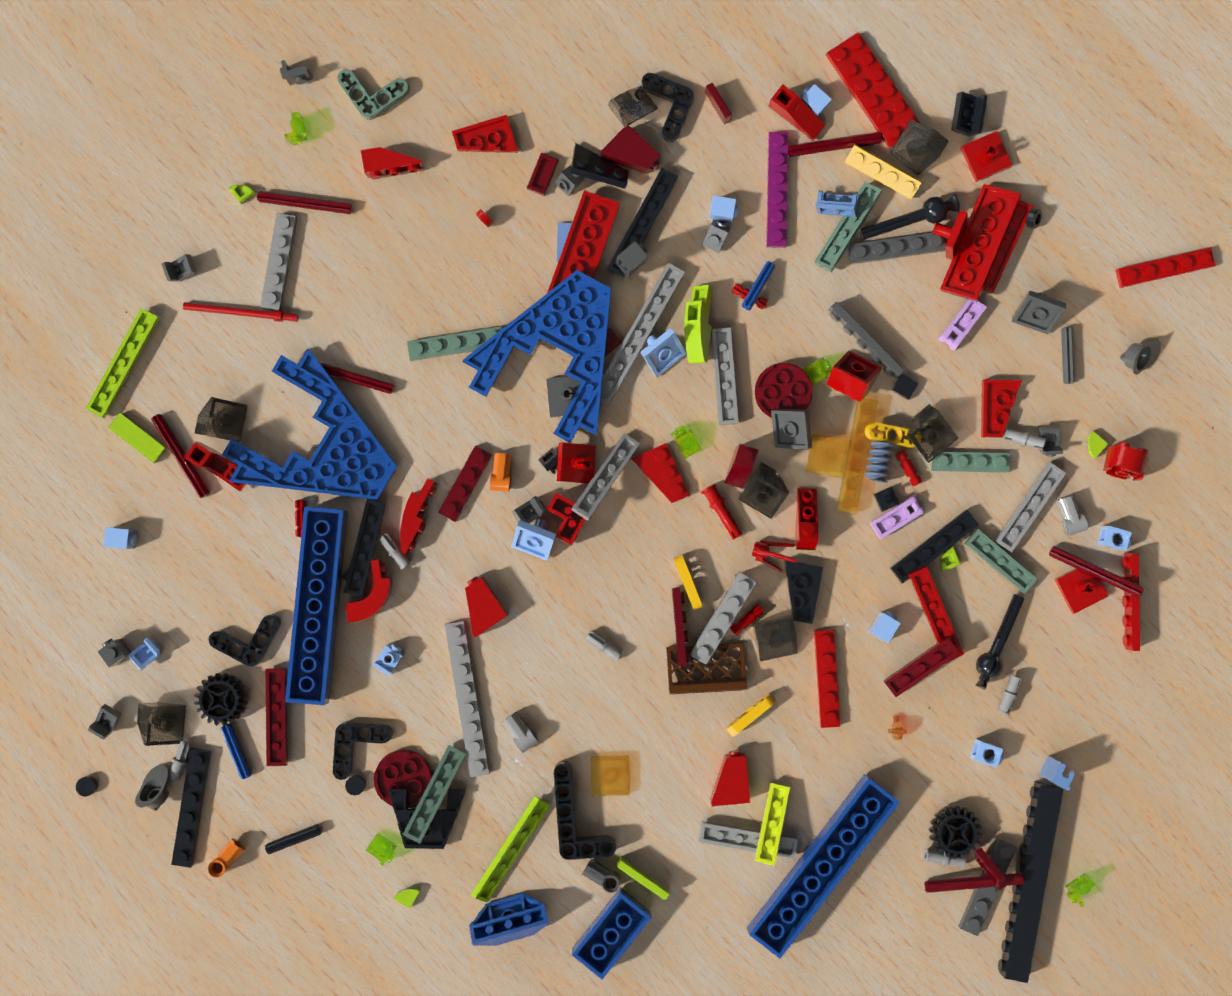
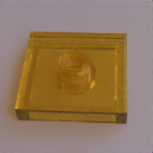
M813 434L812 448L809 451L805 472L844 479L852 441Z
M629 755L590 756L591 796H629Z

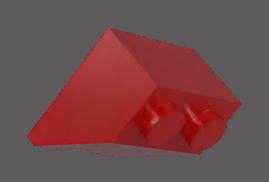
M848 350L833 366L826 385L832 387L835 391L849 396L853 400L861 402L869 393L883 367Z

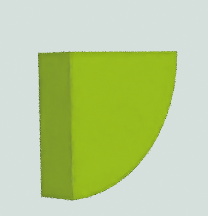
M233 185L229 187L241 205L257 194L251 187L246 185Z
M1094 431L1089 434L1087 439L1088 452L1094 459L1097 458L1108 443Z
M954 546L948 548L943 553L940 560L941 571L961 565Z
M404 889L397 893L394 900L411 908L420 889Z

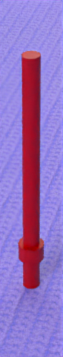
M183 303V309L191 311L273 319L276 322H283V320L298 322L299 319L298 314L284 313L282 310H274L273 312Z

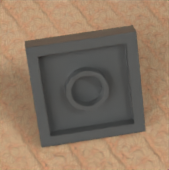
M1029 290L1012 316V322L1049 334L1066 309V303L1047 297L1045 294L1042 295V293Z
M571 377L546 379L550 417L563 416L581 383Z
M778 408L771 410L775 448H812L809 410Z

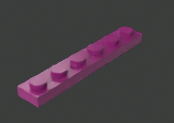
M769 132L766 247L769 248L786 247L788 132Z

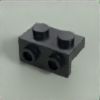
M963 91L957 93L951 131L968 137L980 134L984 125L987 96L981 95L976 97Z

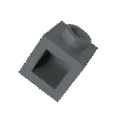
M122 638L107 640L102 644L103 648L98 651L108 667L119 665L131 653V650Z

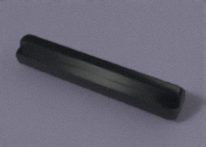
M314 825L267 843L265 845L266 853L272 854L317 837L321 834L320 826Z

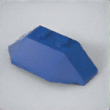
M525 893L486 903L474 921L469 925L472 945L497 946L529 937L547 926L549 921L545 904Z

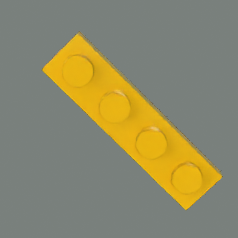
M857 144L854 145L845 160V163L909 199L913 198L922 183L921 180Z

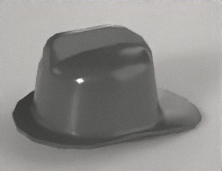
M1157 339L1150 340L1145 344L1133 343L1120 356V359L1124 361L1126 367L1132 369L1133 373L1137 375L1157 360L1161 350V343Z
M158 765L148 772L135 798L137 807H148L157 811L167 800L169 790L166 787L169 771L166 766Z

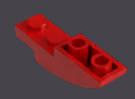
M427 478L419 494L411 492L403 512L400 543L401 551L404 554L414 551L417 545L415 540L418 534L422 535L426 528L424 524L426 520L419 516L425 513L428 507L427 500L429 497H433L437 490L435 486L437 482Z

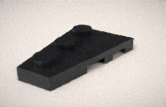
M575 143L570 173L626 189L628 170Z
M784 560L792 620L813 624L823 567Z

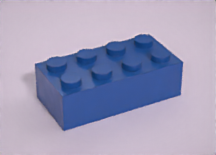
M620 887L573 946L572 956L603 980L651 919V911Z

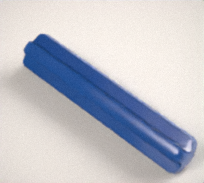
M770 261L765 263L742 303L744 309L751 310L775 268L774 263Z
M231 723L222 726V734L241 779H246L252 773Z

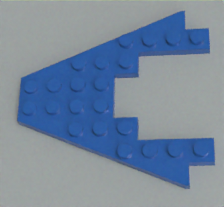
M576 270L463 359V363L478 370L469 388L487 397L513 348L516 347L532 355L541 339L573 356L564 374L581 383L553 434L569 443L572 442L580 427L596 435L611 288Z
M307 349L299 364L281 355L271 372L322 400L312 418L328 426L329 429L310 460L292 451L283 467L231 438L222 456L238 464V467L229 481L378 500L395 472L397 465L310 350Z

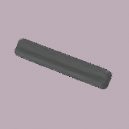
M1064 327L1061 329L1063 383L1072 384L1075 383L1073 328Z

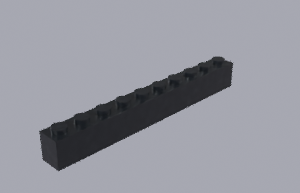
M1034 781V786L1030 789L1031 803L1026 810L1028 819L1027 824L1023 827L1024 841L1019 848L1020 862L1016 865V873L1023 874L1024 884L1012 886V893L1014 895L1013 900L1009 903L1010 917L1009 921H1006L1005 924L1006 938L1002 942V959L998 962L999 973L1005 979L1024 983L1029 981L1064 790L1056 785Z

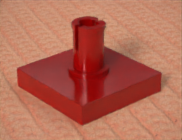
M997 131L965 144L960 148L975 182L1013 166Z
M959 211L953 228L935 223L932 234L948 238L945 245L946 258L953 259L968 223V212Z
M559 443L557 481L589 484L595 472L596 446Z
M1076 568L1054 579L1072 614L1109 597L1100 579Z

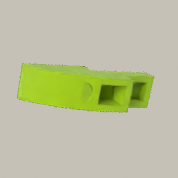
M710 285L693 286L691 301L686 302L684 321L685 344L690 364L707 363L712 326L708 324L713 287Z

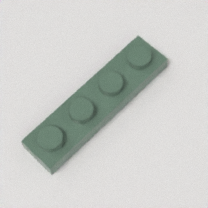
M932 451L931 471L1009 473L1010 453Z
M976 529L964 543L1023 594H1026L1037 581L1035 576L979 529Z

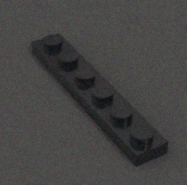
M661 168L607 270L623 279L626 275L616 264L617 256L633 242H636L638 245L644 243L678 180L677 175Z
M191 748L189 751L171 865L188 868L193 866L211 751Z

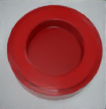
M482 209L476 212V216L487 227L494 223Z

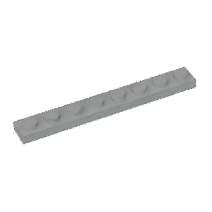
M668 263L603 375L600 401L608 406L685 274L684 271Z
M465 621L444 624L470 777L488 775L490 770Z

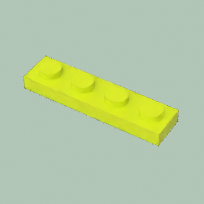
M770 783L754 860L756 862L775 866L790 787Z

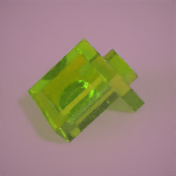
M299 112L291 113L292 120H290L292 133L284 134V139L288 143L297 145L308 139L302 115Z
M822 357L802 369L807 373L813 385L830 376L832 367L829 361Z
M687 425L676 428L670 434L685 459L701 450L692 430Z
M377 833L366 848V851L380 860V865L383 866L385 862L390 863L396 853L393 851L397 846Z
M1084 873L1065 885L1068 890V898L1073 904L1077 903L1080 907L1085 906L1080 895L1090 892L1095 883Z

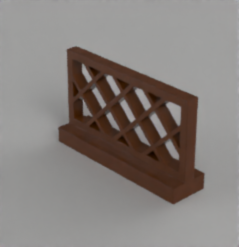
M744 643L719 644L716 649L723 655L717 662L711 658L709 659L714 665L708 672H705L699 666L701 661H698L696 664L690 658V662L695 666L688 674L671 660V652L677 651V647H666L669 695L747 690ZM685 646L686 650L691 651L693 646ZM731 648L740 649V656L736 661L727 655ZM724 656L733 663L727 671L718 665ZM734 665L741 670L742 678L734 679L728 674ZM715 666L724 673L718 680H714L709 675ZM696 667L705 674L700 681H695L689 676ZM678 668L685 677L681 682H672V673Z

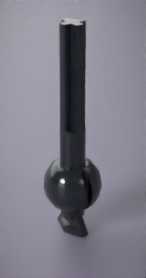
M956 193L946 201L941 197H930L923 203L921 209L862 228L860 233L862 239L865 240L925 219L929 223H940L947 217L948 211L959 212L960 203Z
M1013 594L989 653L980 655L976 661V670L980 673V676L975 686L983 690L987 688L990 678L995 679L1003 672L1004 664L1000 656L1025 599L1022 596Z

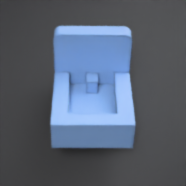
M146 638L143 644L128 655V658L142 671L160 656L159 649L161 648L156 641H150Z

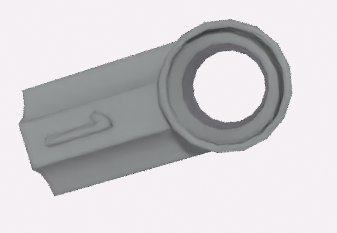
M1070 495L1058 499L1057 503L1063 517L1062 526L1066 535L1071 536L1088 530L1087 520L1080 513L1075 496Z
M517 712L512 713L502 721L522 753L539 742L535 733L525 725Z

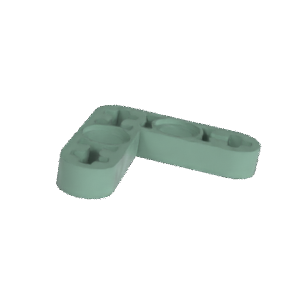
M342 70L337 76V80L360 114L367 120L375 119L405 98L409 93L407 82L401 78L393 80L378 92L369 96L350 70ZM345 76H347L353 84L351 88L348 85V83L344 81ZM397 85L403 86L402 92L397 90ZM360 90L363 92V96L361 99H354L353 93ZM389 90H392V92L394 93V95H395L394 98L392 97V95H391V93L389 92ZM388 95L389 102L386 104L380 103V97ZM364 102H366L369 108H372L371 114L366 112L363 106Z

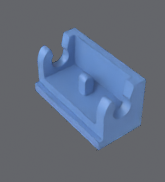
M819 190L815 206L817 213L856 217L859 195L858 193H853V195L827 194Z
M1048 756L1039 775L1069 791L1071 788L1069 785L1074 778V771L1071 770L1067 777H1063L1062 773L1065 771L1066 765Z

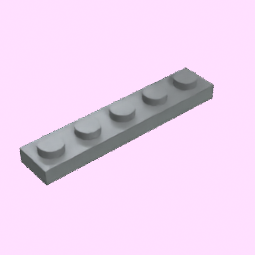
M276 213L261 308L270 310H281L297 222L296 216Z
M731 328L712 329L719 425L738 424Z
M625 433L622 435L573 506L572 511L587 521L589 520L639 447V442Z
M1048 462L994 542L1008 552H1013L1066 473L1051 462Z
M740 571L738 572L690 651V656L704 664L708 663L757 583L754 579Z
M702 821L699 842L756 852L760 831ZM781 835L777 856L795 859L798 839Z

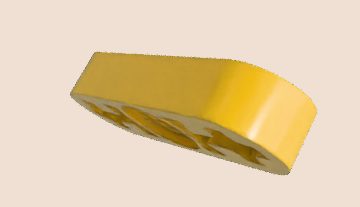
M878 422L869 423L865 428L866 437L874 441L887 442L907 448L917 446L920 441V436L915 430ZM875 428V430L883 431V433L874 434L872 429ZM890 430L896 432V438L893 441L888 437ZM902 436H910L913 438V441L909 442L907 439H902Z
M683 555L673 558L693 610L703 607Z
M770 694L765 695L726 727V730L732 737L768 710L776 701Z

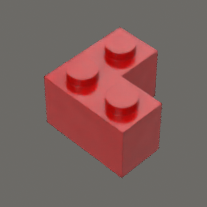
M555 493L547 510L564 519L556 532V537L572 546L586 519L572 511L575 505L574 502Z

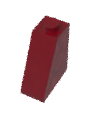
M628 124L601 150L603 158L644 174H648L650 171L654 172L660 165L661 155Z
M743 444L737 445L724 483L743 489L753 469L759 450Z

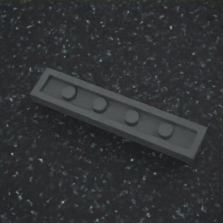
M931 232L850 244L848 246L850 265L945 251V238Z
M837 301L828 309L831 312L829 314L831 318L836 322L839 321L844 326L843 330L848 335H853L857 339L856 343L862 349L866 348L869 351L871 359L876 363H880L884 367V372L889 377L893 376L896 378L904 371Z
M997 838L989 858L1002 874H1006L1017 847ZM983 870L981 876H986L987 874ZM997 887L974 889L958 927L978 936L999 889Z

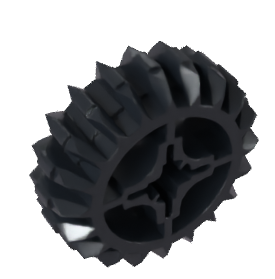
M216 673L215 677L210 675L208 680H202L203 686L197 687V690L201 693L194 695L196 698H199L194 704L200 705L196 712L202 711L201 718L208 717L207 723H211L214 720V725L217 726L221 722L224 726L228 722H235V718L239 719L241 717L239 712H245L246 709L242 705H247L248 701L243 700V698L247 697L248 694H243L242 690H245L246 687L239 686L242 682L241 680L234 682V675L228 677V673H223L222 676L220 673ZM224 684L229 688L221 691L219 688L216 689L214 685ZM208 693L212 700L210 705L208 703ZM233 693L235 696V704L231 701V695ZM226 694V695L223 697V698H224V700H223L224 702L218 703V702H219V696H222V695ZM220 707L223 710H227L229 713L219 714L216 713L214 710Z
M956 805L953 810L951 806H948L947 812L944 809H940L942 815L934 814L937 820H931L930 822L934 826L929 828V831L934 833L929 836L930 840L934 841L932 843L933 847L937 848L940 854L946 851V857L952 854V858L955 860L957 855L964 859V853L971 856L969 850H977L974 846L975 843L981 844L977 837H982L983 835L981 832H978L982 829V826L977 824L979 819L974 817L973 812H968L965 807L960 810V807ZM953 818H962L953 824L948 822ZM967 825H969V836H968V838H966V836H965V831H966V829H967ZM943 826L946 828L944 840H942L941 836ZM950 827L954 830L956 829L961 838L958 835L955 836ZM958 841L963 843L956 847H950L951 844L953 845Z

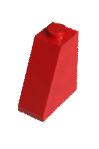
M475 576L467 582L469 586L465 588L472 633L474 637H477L509 614L484 577L478 579Z
M740 750L729 751V754L724 755L710 797L712 807L751 803L746 756Z

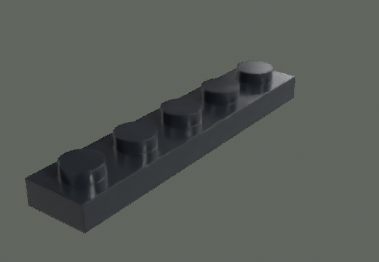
M371 499L366 500L343 593L364 597L371 560H373L387 503Z
M964 510L892 565L890 570L900 583L903 584L909 579L908 573L929 564L979 524L968 510Z

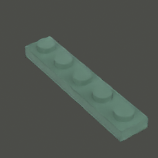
M864 182L858 192L859 202L856 217H842L814 261L815 265L830 273L833 272L882 194V189Z
M502 326L407 341L410 361L475 351L498 333Z
M448 745L403 833L404 836L421 843L466 753Z

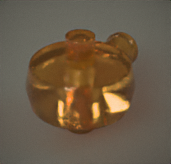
M893 716L892 729L888 728V733H892L894 740H901L903 734L907 732L906 729H903L899 716Z

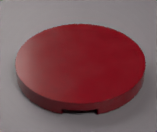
M777 363L769 366L760 374L755 384L757 405L770 418H772L771 410L775 408L806 410L812 400L813 388L809 376L803 369L791 363Z
M407 749L396 750L387 754L379 762L374 773V787L381 800L391 806L393 804L389 795V788H407L406 808H411L419 804L433 776L432 770L427 760L419 753Z

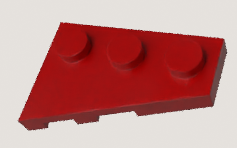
M507 115L452 131L458 152L518 153Z
M982 380L981 438L1003 437L1010 417L1009 414L1015 403L1016 394L1022 380Z
M666 443L631 458L671 503L689 496Z

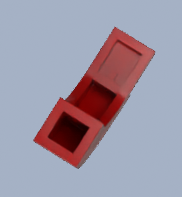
M195 441L184 456L186 460L199 469H205L215 474L239 492L247 485L229 481L238 464L201 442Z
M382 559L371 560L374 583L369 596L362 601L345 603L348 623L374 616L387 603L392 590V577L384 578L387 570L386 564L382 563Z

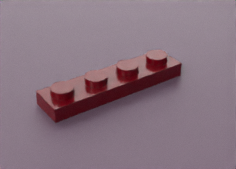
M475 445L438 512L439 514L454 522L457 521L489 463L492 454Z
M680 587L672 588L678 667L687 666V662H690L689 650L685 649V642H688V631H684L683 623H687L686 611H682V603H685L684 592H680Z
M947 636L884 680V683L893 695L897 697L960 654V652Z

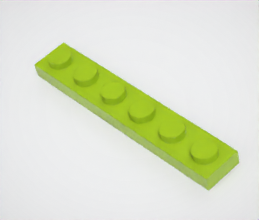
M140 308L86 406V410L101 418H106L160 317Z
M534 796L471 893L475 899L489 902L550 808L551 803L543 798Z

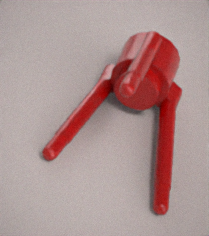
M756 541L751 555L756 557V561H760L778 572H782V569L764 558L770 555L786 561L797 562L794 558L769 551L770 547H767H794L793 543Z

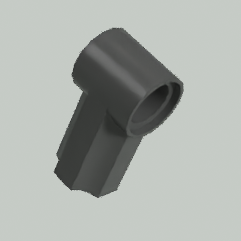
M590 859L582 875L599 884L609 893L616 892L621 882V877L616 871H611ZM614 878L617 883L611 886L606 880Z

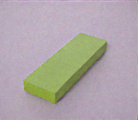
M119 413L108 427L153 463H156L167 449V447L123 413Z
M622 856L617 861V867L662 899L666 900L670 895L668 888Z

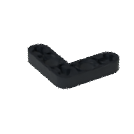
M647 73L642 78L641 85L643 90L673 103L662 129L664 140L673 142L677 140L693 103L694 93L686 86L657 74ZM653 79V83L655 85L651 84L650 87L647 86L646 81ZM659 82H661L659 91H657L656 85H658ZM664 86H671L673 92L669 95L664 94L662 91ZM676 89H678L679 92L677 94V98H674L676 94ZM685 93H687L689 99L683 101L682 96H684ZM675 110L682 111L683 117L681 119L673 117ZM672 123L676 124L674 127L675 134L668 136L666 130L671 129Z
M276 615L265 616L261 620L249 645L224 631L211 633L209 644L216 650L249 667L260 664L281 624L280 619ZM273 619L275 627L272 626L268 630V632H270L271 635L267 632L261 631L262 629L266 630L268 628L269 624L267 623V620ZM221 635L220 639L222 641L228 642V640H230V642L227 645L224 643L216 644L217 640L215 639V637ZM259 635H263L267 639L264 646H260L257 643ZM233 643H237L240 646L238 654H234L231 651ZM256 649L262 650V652H256L255 658L257 660L250 662L251 658L248 655L253 654Z
M349 722L340 724L335 731L334 777L338 780H344L351 774L354 742L387 743L393 736L391 727L381 724ZM344 727H346L347 731H350L345 738V741L349 740V743H339V740L342 741L344 734L340 733V730L344 729ZM361 728L369 730L367 738H362L359 735ZM373 728L376 729V733H380L385 729V733H388V736L382 739L381 735H375V739H372L374 734ZM340 746L348 748L349 753L347 756L339 754ZM343 760H348V762H344L343 767L347 772L341 775V772L337 769L342 766Z

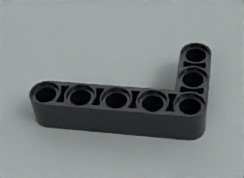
M559 761L554 768V786L561 857L565 860L612 856L616 851V841L612 836L577 837L572 768L569 762ZM562 766L566 767L568 773L560 775L557 769ZM566 786L570 792L563 795L559 792V788ZM562 806H568L570 807L571 812L569 814H564L561 812L560 808ZM569 825L572 828V832L564 833L562 827ZM605 842H610L613 845V847L609 850H605L602 847V844ZM589 843L593 846V849L585 851L583 845ZM571 845L574 850L571 853H567L563 847Z

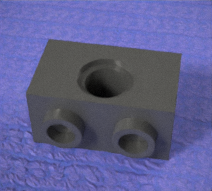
M633 242L617 256L616 264L629 278L646 263L648 257L646 253L648 252L641 243L638 245L636 242Z

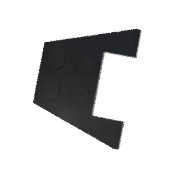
M389 788V795L404 848L444 849L465 796V789H448L447 809H437L421 843H418L403 835L415 809L406 808L407 788Z

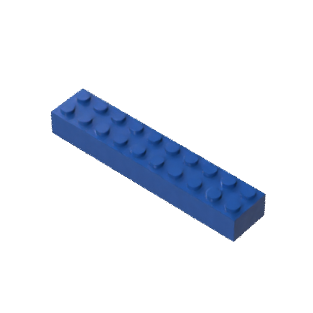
M304 507L285 702L323 706L329 703L347 510Z
M864 774L748 925V934L781 959L900 802Z

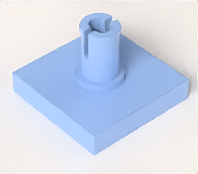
M671 328L659 338L655 335L649 336L646 340L649 346L640 352L656 377L660 376L687 354Z
M536 519L534 525L519 520L511 547L547 561L556 534L545 530L547 526L545 521H542L539 527L541 519Z

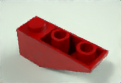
M782 84L770 99L768 107L812 141L815 140L825 127L824 123L801 98Z
M381 147L361 150L364 173L371 179H380L383 175L398 176L401 172L406 171L415 173L424 168L422 161Z
M797 488L796 550H816L819 541L817 489Z

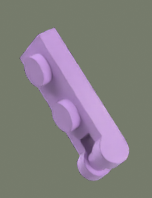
M968 299L938 340L942 343H947L949 348L954 351L987 307L979 301L976 302ZM951 332H954L958 336L953 339L949 335Z
M913 495L870 522L879 539L886 537L925 512L923 506L920 507L916 495ZM910 505L914 510L912 513H910L907 509V507Z

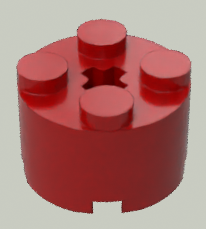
M1119 442L1118 446H1110L1108 448L1103 471H1106L1107 475L1126 480L1127 477H1133V481L1142 480L1149 451L1144 448H1132L1128 443Z

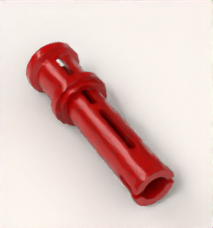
M714 483L702 490L701 494L705 495L710 503L709 507L715 510L732 540H734L743 533L724 504L725 499L720 496L716 489L717 485Z

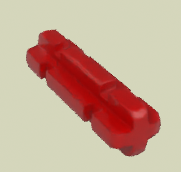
M738 283L732 289L733 294L740 295V298L744 300L750 291L747 288L744 289ZM758 297L754 304L757 305L756 307L764 309L768 300Z
M902 450L896 453L895 457L898 462H901L900 466L907 478L910 477L911 485L916 486L920 484L922 478L916 474L917 470L912 461L907 458L906 451Z
M295 500V508H297V511H295L296 537H301L306 500Z
M756 605L752 608L751 612L749 611L741 617L737 624L734 623L730 630L735 635H738L742 632L743 628L745 629L753 623L757 616L760 617L764 610L759 605Z

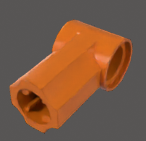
M495 453L493 473H491L490 491L510 492L512 455Z
M232 838L216 858L209 863L207 870L210 876L218 878L227 872L245 850L243 844ZM216 862L222 865V871H218L215 868Z

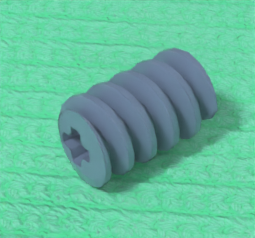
M880 441L871 442L870 446L874 449L869 450L868 453L873 457L867 458V461L871 464L865 467L870 472L864 473V476L871 481L888 483V481L883 479V477L889 476L884 470L891 468L886 462L892 461V458L887 455L894 453L889 447L895 445Z

